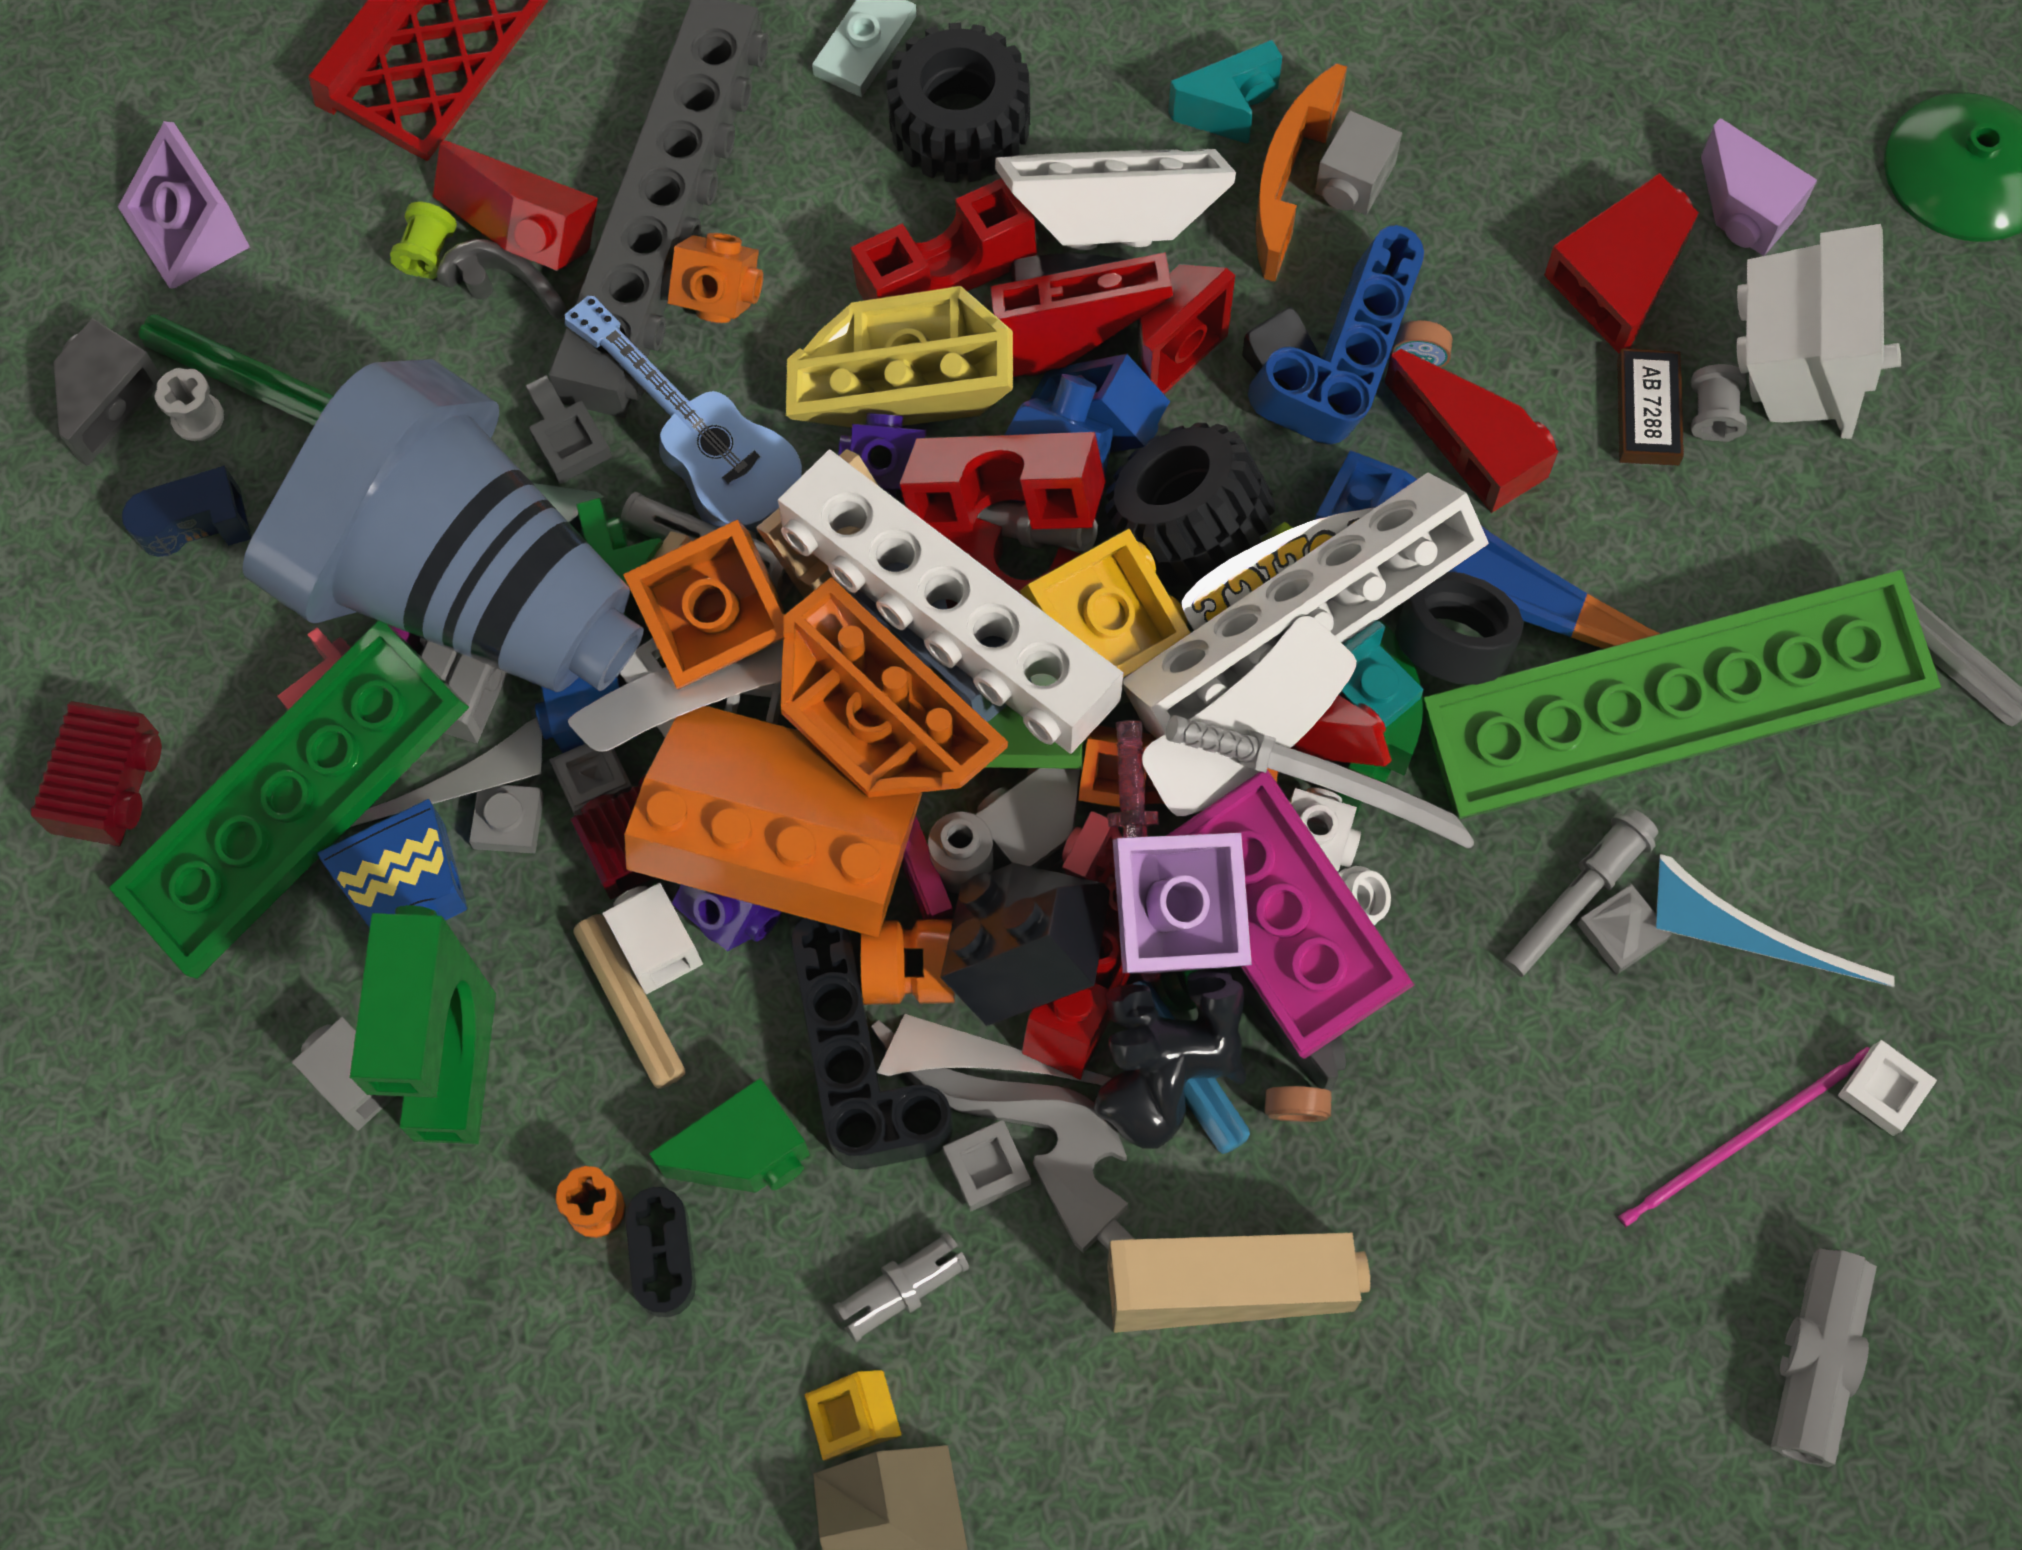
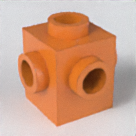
M709 233L706 238L691 235L674 246L667 304L697 310L696 316L709 322L727 323L731 321V318H737L751 304H756L761 294L763 270L757 269L759 250L741 246L742 240L729 234Z

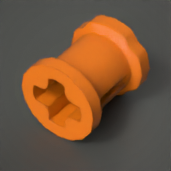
M583 1166L573 1169L557 1187L556 1202L558 1210L563 1216L567 1217L574 1230L585 1237L599 1238L609 1235L618 1228L624 1218L626 1205L623 1194L613 1180L604 1175L601 1169L597 1167ZM596 1189L605 1201L594 1203L593 1214L586 1215L577 1204L587 1202L589 1191Z

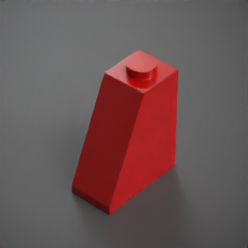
M1659 173L1555 244L1544 276L1619 354L1621 349L1631 348L1683 251L1699 212L1693 207L1691 200L1682 190L1674 188Z

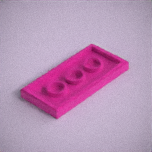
M1268 770L1266 773L1258 772L1167 835L1241 833L1252 965L1241 967L1303 1059L1415 985Z

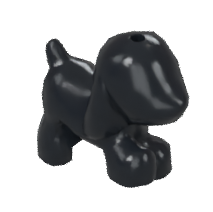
M1204 969L1191 972L1187 976V993L1198 1011L1196 1020L1160 1017L1154 1006L1151 990L1146 985L1118 986L1110 989L1105 994L1107 1009L1111 1019L1120 1026L1129 1029L1116 1032L1109 1037L1112 1059L1124 1071L1115 1075L1100 1087L1095 1098L1094 1109L1097 1117L1109 1121L1128 1142L1142 1149H1158L1174 1137L1183 1126L1186 1114L1184 1088L1189 1079L1222 1078L1226 1076L1237 1085H1242L1246 1081V1071L1240 1061L1242 1039L1238 1032L1244 1006L1243 986L1237 981L1232 980V976L1226 970Z

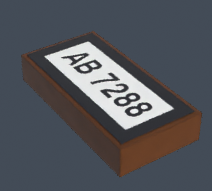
M1621 349L1617 358L1619 463L1679 466L1684 457L1681 352Z

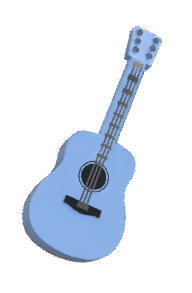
M587 296L565 313V326L594 347L598 348L601 345L671 416L660 434L659 454L663 463L678 474L686 483L700 518L717 527H722L738 519L746 529L755 532V534L759 533L756 527L779 508L778 499L802 476V465L794 447L776 432L747 420L740 414L734 403L727 396L719 392H706L688 401L620 331L621 323L595 296Z

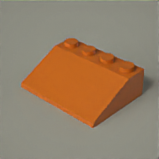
M703 706L675 718L645 776L624 834L626 870L879 938L922 792L868 798L800 731L717 708Z

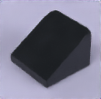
M1291 306L1250 330L1244 337L1242 356L1257 374L1270 355L1279 348L1294 347L1321 358L1299 315ZM1274 378L1279 386L1286 390H1290V387L1287 385L1286 382H1284L1281 379Z

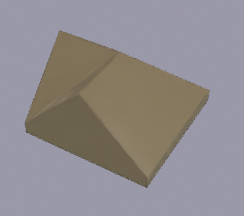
M948 1445L876 1451L813 1473L819 1538L822 1550H968Z

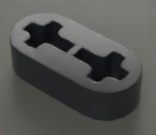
M650 1187L640 1191L633 1197L626 1210L625 1221L632 1289L636 1300L648 1313L657 1317H672L683 1312L695 1296L696 1279L689 1216L685 1205L675 1192L664 1187ZM655 1203H661L667 1213H675V1220L664 1223L665 1245L655 1246V1239L651 1229L647 1225H640V1218L650 1216L651 1205ZM659 1258L667 1259V1268L673 1278L682 1279V1286L671 1289V1300L667 1302H661L655 1292L646 1291L647 1284L657 1281V1259Z

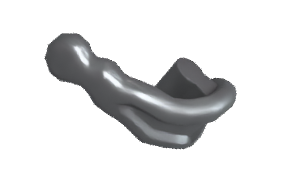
M474 239L459 243L446 252L438 266L437 277L440 284L453 288L464 279L470 294L478 300L488 298L493 291L492 284L485 270L490 268L501 269L523 280L537 294L550 315L555 319H560L566 313L564 302L548 280L527 259L505 251L495 242L486 239Z

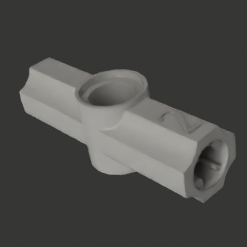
M1819 1248L1813 1253L1812 1261L1810 1262L1811 1266L1804 1288L1800 1316L1793 1320L1785 1340V1344L1791 1346L1789 1358L1785 1356L1781 1358L1780 1373L1786 1376L1770 1449L1779 1452L1784 1457L1806 1464L1831 1467L1835 1465L1839 1453V1443L1842 1429L1844 1428L1849 1397H1852L1858 1390L1867 1364L1869 1343L1867 1338L1862 1337L1877 1266L1866 1261L1865 1257L1850 1252Z

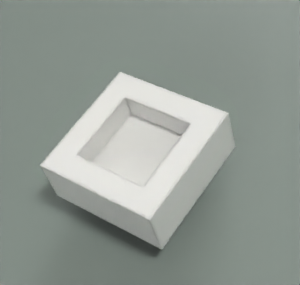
M1880 1040L1868 1051L1838 1094V1097L1890 1135L1895 1136L1903 1131L1937 1080L1887 1043Z

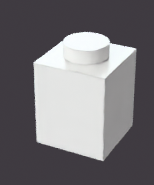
M661 883L650 888L639 886L630 889L614 901V907L603 912L608 925L646 994L703 965L693 942Z

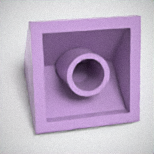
M164 121L118 208L169 288H176L246 250L250 246L227 202L175 123Z
M1241 833L1113 839L1123 973H1167L1252 965Z

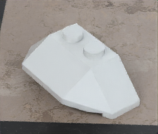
M1216 149L1031 154L998 157L995 164L998 174L1022 204L1062 245L1078 250L1093 249L1102 243H1122L1131 247H1145L1150 245L1152 241L1173 240L1234 184L1236 175L1234 169Z

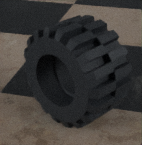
M949 23V29L939 31L938 27L934 26L925 30V37L923 39L914 35L905 42L906 52L897 51L892 59L893 70H888L886 79L890 132H892L893 143L897 151L903 150L904 160L912 168L921 162L923 175L934 178L937 171L944 172L945 182L957 183L958 174H968L969 182L981 180V170L987 168L992 175L997 174L998 172L995 169L996 158L1018 156L1020 154L1019 144L1025 145L1029 136V71L1027 64L1021 61V52L1015 45L1006 47V37L996 31L989 36L985 34V26L973 24L971 29H961V23ZM952 94H969L984 100L979 105L965 110H950L934 104L939 99Z
M1207 422L1195 423L1190 428H1185L1182 425L1171 429L1168 434L1161 437L1157 435L1148 441L1149 444L1141 450L1136 449L1128 457V463L1119 467L1113 476L1116 482L1108 486L1106 498L1109 502L1105 505V509L1112 526L1118 534L1130 529L1136 541L1143 543L1148 548L1155 561V573L1161 583L1167 586H1175L1180 581H1182L1184 586L1196 585L1200 579L1229 559L1262 543L1259 537L1269 532L1273 523L1270 515L1275 512V502L1272 498L1273 493L1241 437L1235 431L1229 432L1227 426L1221 424L1209 427Z

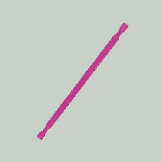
M1865 1047L1846 1064L1839 1065L1648 1195L1641 1204L1626 1210L1618 1216L1625 1227L1629 1226L1638 1219L1639 1215L1648 1209H1654L1849 1075L1850 1071L1859 1066L1870 1048Z

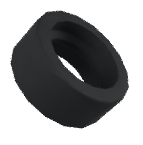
M1447 572L1405 601L1397 622L1395 635L1401 651L1414 665L1430 675L1452 683L1478 685L1494 681L1506 671L1521 638L1524 621L1518 606L1502 590L1480 578L1464 573ZM1435 618L1450 619L1465 624L1478 632L1482 637H1471L1452 631Z

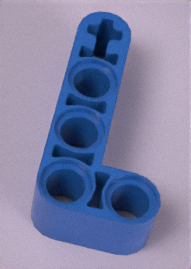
M1399 225L1387 226L1377 234L1360 257L1353 270L1322 359L1294 347L1279 348L1270 355L1249 385L1248 397L1256 413L1267 420L1323 444L1339 443L1350 435L1372 406L1423 262V245L1413 231ZM1387 264L1389 265L1387 269V273L1389 275L1382 274L1383 271L1386 269ZM1366 306H1369L1372 309H1374L1378 315H1375L1372 312H1370ZM1347 353L1358 358L1361 364L1352 361ZM1274 378L1286 382L1291 391L1279 386ZM1329 402L1338 405L1345 415L1333 410Z

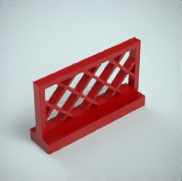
M367 0L308 76L315 106L333 115L338 110L406 151L428 161L548 0H529L522 11L498 14L495 0H487L491 16L459 20L454 2L456 0ZM448 3L452 22L419 26L417 14L423 6ZM412 22L413 28L406 29ZM509 27L503 34L502 28ZM495 30L497 44L491 51L467 55L463 38L464 34ZM456 36L460 56L428 61L423 41ZM417 42L421 59L420 63L388 68L386 54L392 46ZM379 63H381L382 69L375 70ZM479 67L472 75L471 69ZM464 70L467 84L461 92L436 96L432 75ZM425 76L430 97L396 102L392 85L393 81ZM385 83L390 104L365 107L352 98L363 86ZM448 108L441 117L440 110ZM433 111L436 125L424 141L403 129L400 116ZM387 118H394L395 124L387 120Z

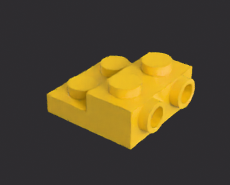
M1130 529L1049 572L1020 590L1022 596L1123 672V678L1191 633L1187 627L1188 621L1182 605L1176 598L1168 595L1155 573L1156 565L1152 554L1143 543L1136 541Z

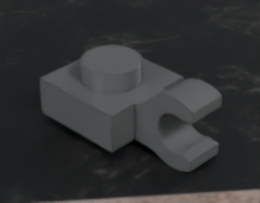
M547 376L525 386L532 398L530 401L542 420L529 427L531 436L559 484L612 458L608 444L582 400L565 408Z

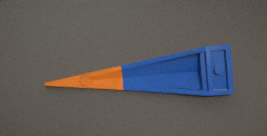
M1350 450L1320 506L1315 520L1339 513L1376 508L1417 479L1407 471ZM1484 527L1482 529L1489 544L1448 571L1464 573L1483 579L1502 590L1518 606L1523 621L1603 649L1660 634L1549 571Z

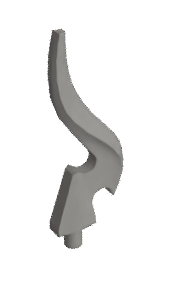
M878 1020L871 1028L881 1046L887 1052L895 1034ZM948 1068L903 1073L914 1085H929L937 1088L946 1096L950 1107L958 1112L1049 1129L1055 1134L1058 1140L1057 1145L1048 1154L1034 1156L1033 1167L1073 1243L1082 1253L1097 1239L1108 1250L1110 1241L1135 1239L1116 1221L1128 1209V1203L1119 1195L1098 1183L1093 1174L1096 1164L1104 1157L1113 1156L1121 1161H1126L1125 1150L1114 1126L1109 1121L1097 1117L1094 1102L1086 1096L1059 1086L997 1081L967 1075Z

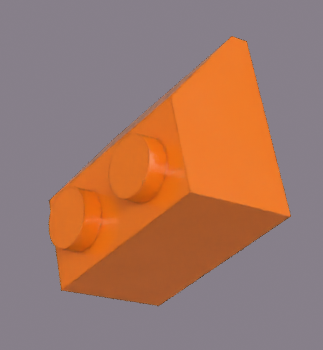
M738 519L623 574L677 689L696 682L784 639L783 620L785 612L749 531Z

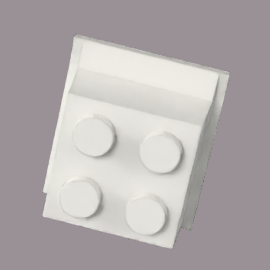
M1881 224L1820 233V245L1747 260V284L1738 285L1737 289L1740 318L1742 321H1747L1746 336L1737 338V360L1740 372H1749V386L1753 402H1762L1769 421L1784 423L1835 419L1839 430H1841V438L1852 439L1864 393L1876 390L1881 369L1901 367L1899 343L1884 345L1883 230Z

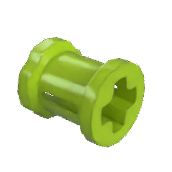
M412 202L408 204L404 215L408 224L401 242L392 247L390 261L398 270L405 274L434 279L437 278L438 266L441 262L439 256L445 239L453 236L457 223L449 212L439 206L427 202Z

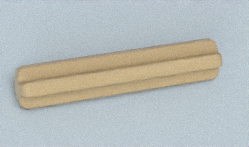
M596 914L582 920L575 925L573 933L643 1067L656 1088L661 1089L670 1086L685 1075V1068L605 917L601 914Z

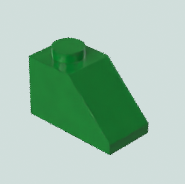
M760 1077L656 1148L649 1155L664 1178L756 1193L766 1185L771 1190H777L790 1183L804 1170L801 1161L810 1156L805 1140Z

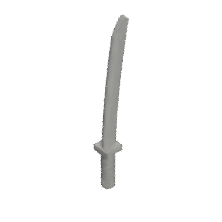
M1176 715L1172 716L1168 721L1166 727V739L1168 741L1178 744L1185 743L1186 746L1197 749L1200 747L1204 751L1220 753L1219 755L1231 758L1237 757L1238 760H1241V765L1266 773L1267 768L1323 786L1410 821L1465 848H1471L1474 845L1472 837L1456 815L1368 776L1277 744L1274 737L1249 730L1248 735H1240L1239 732L1228 729L1225 731L1217 726H1207L1205 723L1195 720L1188 721L1187 718Z

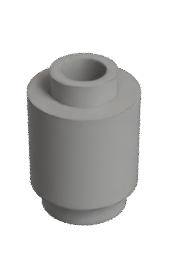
M954 812L943 816L933 825L928 838L929 855L932 865L941 877L945 890L959 894L962 883L967 882L979 873L993 871V838L991 830L984 820L972 813Z

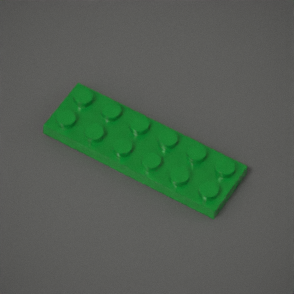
M377 621L109 889L183 974L198 979L319 858L318 852L330 847L470 707L391 625Z

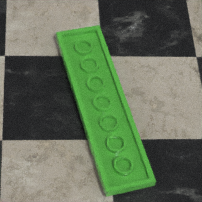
M1901 569L1501 676L1494 681L1478 685H1468L1426 696L1422 700L1423 715L1452 811L1459 820L1925 695L1940 689L1941 685Z

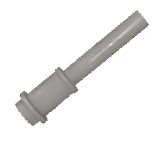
M1628 809L1624 814L1617 813L1613 816L1610 831L1587 857L1579 862L1578 866L1582 872L1503 960L1507 967L1519 977H1523L1601 888L1611 890L1618 878L1641 852L1650 853L1654 849V838L1658 835V829L1647 816L1635 809Z

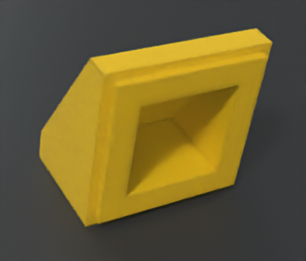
M882 1370L858 1371L805 1394L823 1461L895 1439L902 1435L884 1371Z

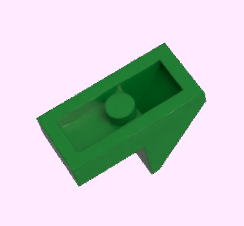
M600 498L576 504L585 540L628 586L623 574L650 562L663 544L662 539L656 538L628 546L620 517L609 519ZM630 590L629 601L623 614L633 620L640 609Z

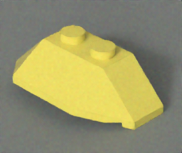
M962 286L852 302L826 324L803 350L799 348L787 358L786 416L791 420L851 428L852 424L866 425L867 413L903 416L902 426L980 416L1013 390V331Z

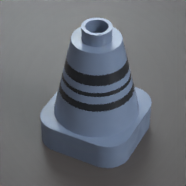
M433 359L371 363L356 372L341 386L316 421L252 536L243 560L242 570L246 579L310 623H319L358 612L554 692L563 691L579 677L597 690H604L627 665L636 651L644 632L643 627L623 614L629 601L630 588L491 439L499 418V405L497 402Z

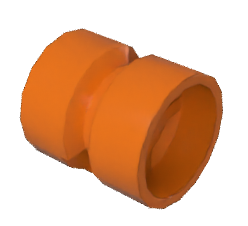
M918 919L912 929H904L899 920H884L879 938L861 933V985L864 1005L900 1004L906 994H913L919 1004L955 1003V992L940 978L953 919ZM907 948H923V974L907 975Z

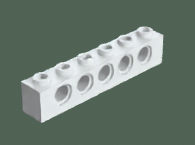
M829 449L778 499L782 522L781 532L792 548L804 556H809L812 553L828 565L833 578L846 590L852 593L860 590L876 603L878 611L887 622L899 630H904L907 627L924 640L927 650L937 661L949 668L954 667V665L958 666L973 678L976 688L987 700L997 706H1002L1005 703L1021 715L1027 729L1043 743L1052 745L1055 742L1072 754L1121 701L1123 672L832 450ZM847 526L861 529L857 533L850 535L837 533L839 529ZM895 562L909 565L908 568L899 572H891L884 569L888 564ZM940 599H950L958 603L950 609H937L931 606L932 603ZM989 636H998L1008 641L999 647H987L979 643L980 640ZM1036 674H1049L1055 677L1057 681L1048 686H1039L1031 683L1028 679Z
M1426 473L1125 677L1122 687L1145 729L1158 739L1166 734V727L1172 716L1176 715L1189 720L1205 709L1249 673L1271 651L1299 617L1311 616L1317 619L1343 644L1488 545V540L1467 493L1430 473Z

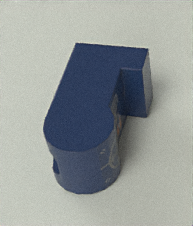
M225 465L143 490L133 495L126 502L122 511V522L129 534L142 550L149 555L157 557L169 556L177 552L186 542L219 533L228 546L252 538L240 487Z

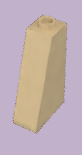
M1353 1233L1128 1239L1110 1241L1107 1268L1114 1333L1355 1312L1361 1302V1293L1370 1292V1272L1365 1251L1355 1252Z

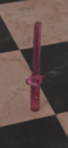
M1117 722L1118 774L1120 776L1118 782L1119 794L1121 795L1119 797L1121 812L1108 814V827H1123V838L1148 837L1147 826L1159 825L1158 812L1144 810L1146 807L1144 805L1145 787L1143 786L1145 783L1144 767L1142 766L1143 748L1141 747L1143 745L1141 741L1143 739L1142 722ZM1141 973L1146 982H1157L1161 978V973Z

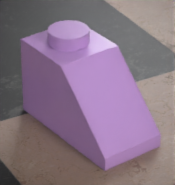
M1721 118L1714 124L1701 156L1716 225L1723 229L1728 238L1736 245L1743 248H1752L1763 256L1766 255L1803 211L1817 182V179Z

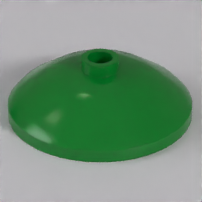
M1977 93L1938 95L1926 99L1909 109L1894 126L1884 153L1886 178L1892 193L1901 206L1913 218L1929 229L1959 240L1973 242L1997 241L2021 233L2022 110L2003 100Z

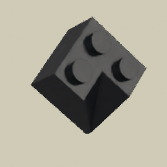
M1011 863L992 872L979 873L973 876L967 882L961 884L940 978L986 1026L1095 986L1110 890L1102 882L1017 863Z

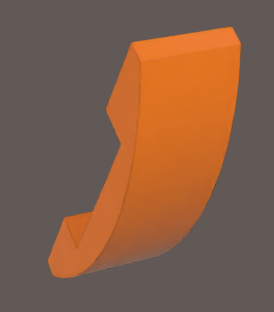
M1335 64L1307 86L1286 112L1269 146L1261 177L1256 215V247L1264 279L1276 281L1292 237L1297 205L1281 201L1303 138L1326 143L1342 99L1347 66Z

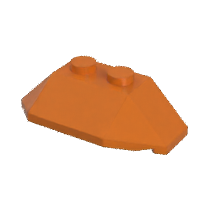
M832 577L784 615L781 714L868 798L961 788L1008 748V741Z

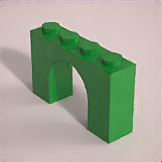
M406 905L397 907L395 914L372 913L350 1078L367 1095L404 1096L400 1128L413 1142L479 1144L496 992L444 918L437 916V912L430 908Z

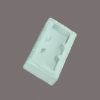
M856 0L812 63L813 75L862 98L917 17L916 4L907 0Z

